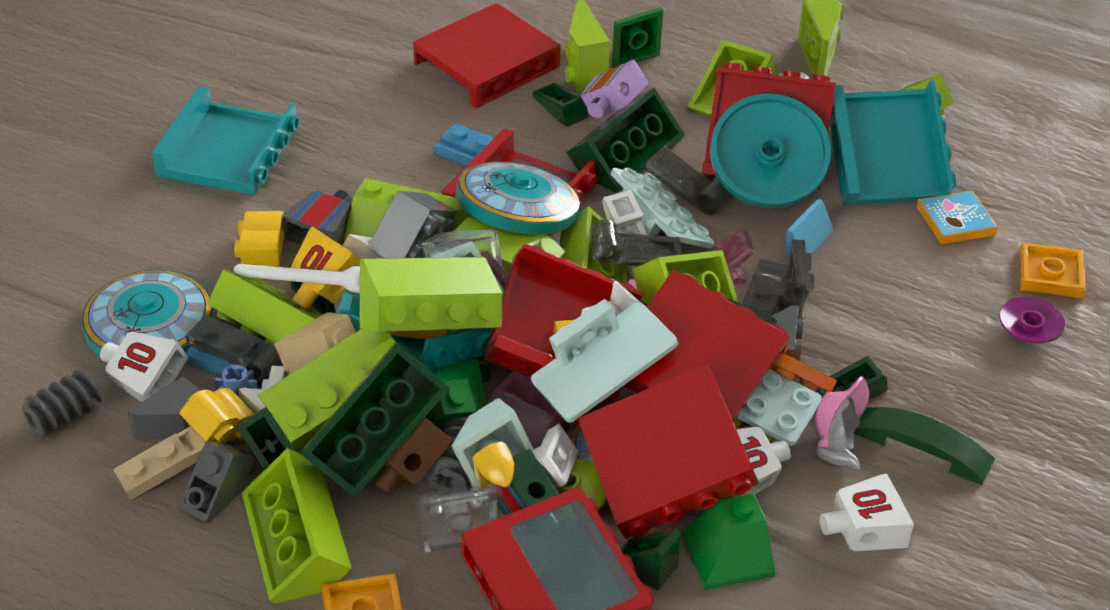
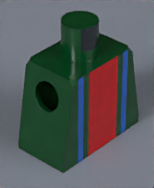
M528 449L512 457L514 461L512 481L508 487L495 485L493 502L506 516L557 496L559 493L533 452ZM557 510L515 526L523 537H529L540 532L546 541L556 539L564 530V527L556 518Z

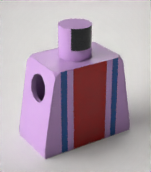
M632 60L594 76L581 97L588 107L589 114L598 119L626 107L649 82L635 60ZM621 82L625 84L623 88L619 86Z

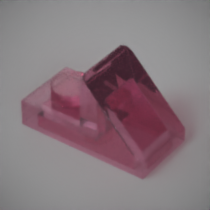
M740 226L710 250H723L733 284L746 283L741 263L745 262L755 253L749 233Z

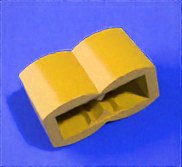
M283 211L245 212L244 220H239L238 223L240 239H235L234 244L235 257L240 258L241 264L280 266L282 247L285 240Z
M221 388L214 392L211 390L196 392L192 394L179 412L205 441L219 443L236 440L243 441L236 425L255 414L230 388Z

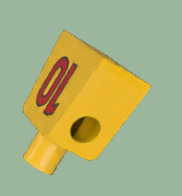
M312 226L290 268L344 272L352 266H360L361 258ZM302 282L303 284L292 300L309 310L319 294L330 302L335 303L343 296V291L348 289H345L343 285Z

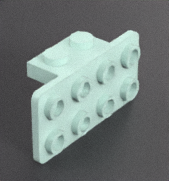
M613 168L610 174L624 188L622 192L631 189L644 215L641 223L651 243H653L662 229L674 241L709 249L713 247L714 241L708 236L709 231L692 219V213L676 202L677 198L675 195L661 187V181L656 176L650 173H645V175L638 174L630 168H625L624 170Z
M604 299L597 305L588 308L583 315L567 326L560 328L556 334L549 338L556 359L534 373L531 380L536 389L566 422H573L675 349L678 345L677 338L643 303L635 302L615 315L613 307Z
M769 369L737 416V419L752 427H759L764 433L779 441L784 440L788 445L792 446L797 443L811 421L822 397L809 388Z

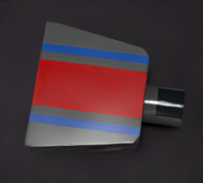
M338 190L333 196L320 191L311 192L282 215L285 239L302 245L308 231L313 226L332 240L343 245L352 205L349 194L343 190Z

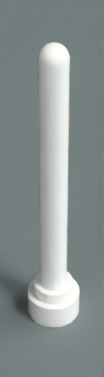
M238 264L234 267V274L239 277L343 285L349 292L360 293V266H352L344 272Z

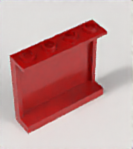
M495 3L413 41L414 65L417 66L426 61L433 63L469 89V104L477 109L559 68L561 44L498 3Z
M724 62V68L717 67L702 173L716 175L711 164L710 144L718 120L729 107L749 96L779 94L796 99L815 112L828 133L836 83L830 82L831 76L813 74L812 80L800 78L801 72L783 70L782 76L771 74V68L754 66L753 72L741 70L742 64Z
M524 243L512 259L503 290L502 327L492 328L484 360L531 378L534 373L556 359L549 340L554 335V322L575 320L581 316L582 309L595 306L604 299L609 302L615 280L605 277L599 271L588 270L576 265L570 259L559 258L545 252L538 246ZM618 282L639 301L644 297L645 292L635 289L628 283ZM621 388L601 401L599 405L616 400L620 396Z
M672 270L646 307L676 336L678 345L667 355L626 383L624 387L639 393L705 364H709L734 422L780 353H786L790 335L786 334L785 330L775 323L768 324L761 320L751 309L745 306L739 307L731 303L721 292L717 290L710 291L703 287L691 275L680 274Z
M705 364L578 418L614 520L625 539L643 536L650 529L664 523H675L688 513L698 509H709L716 505L718 500L732 495L745 494L752 487L759 484L709 364Z

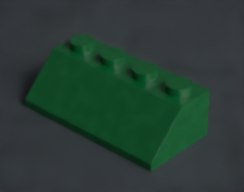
M654 87L636 96L626 107L615 112L566 153L579 172L590 160L595 161V175L598 177L597 184L611 191L618 192L623 187L610 174L613 168L622 170L630 168L640 174L685 134Z
M395 342L305 445L300 454L353 497H356L450 388L418 359Z

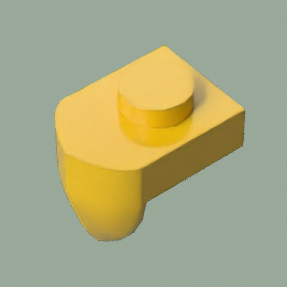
M505 443L489 444L473 456L475 476L481 487L490 483L502 487L510 485L514 474V461Z

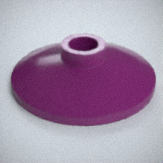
M1019 297L1011 299L1002 306L999 314L1002 327L1010 335L1029 343L1041 344L1052 342L1062 335L1065 328V319L1062 313L1054 305L1038 298Z

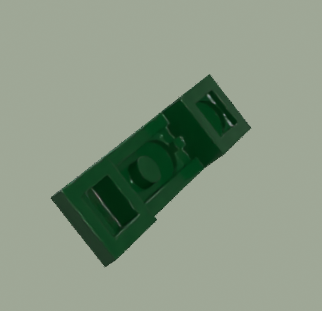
M868 407L860 417L859 426L854 431L855 435L883 446L891 438L951 462L950 473L983 485L995 461V458L986 449L957 429L936 419L907 410L889 407Z

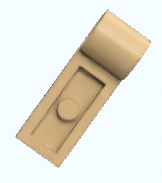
M190 426L114 468L113 471L130 500L197 463L206 441Z

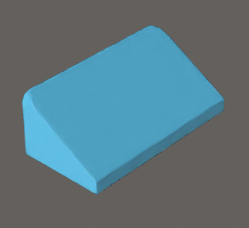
M816 200L787 230L785 254L800 261H806L833 232L832 223L822 200Z

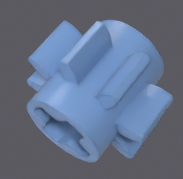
M241 365L228 366L223 369L222 378H215L216 390L230 388L238 397L240 388L258 389L254 371H247Z

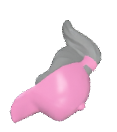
M862 376L847 391L826 393L814 414V425L820 436L817 447L818 457L826 463L850 466L855 470L860 469V463L850 450L854 446V431L859 426V416L869 400V388Z

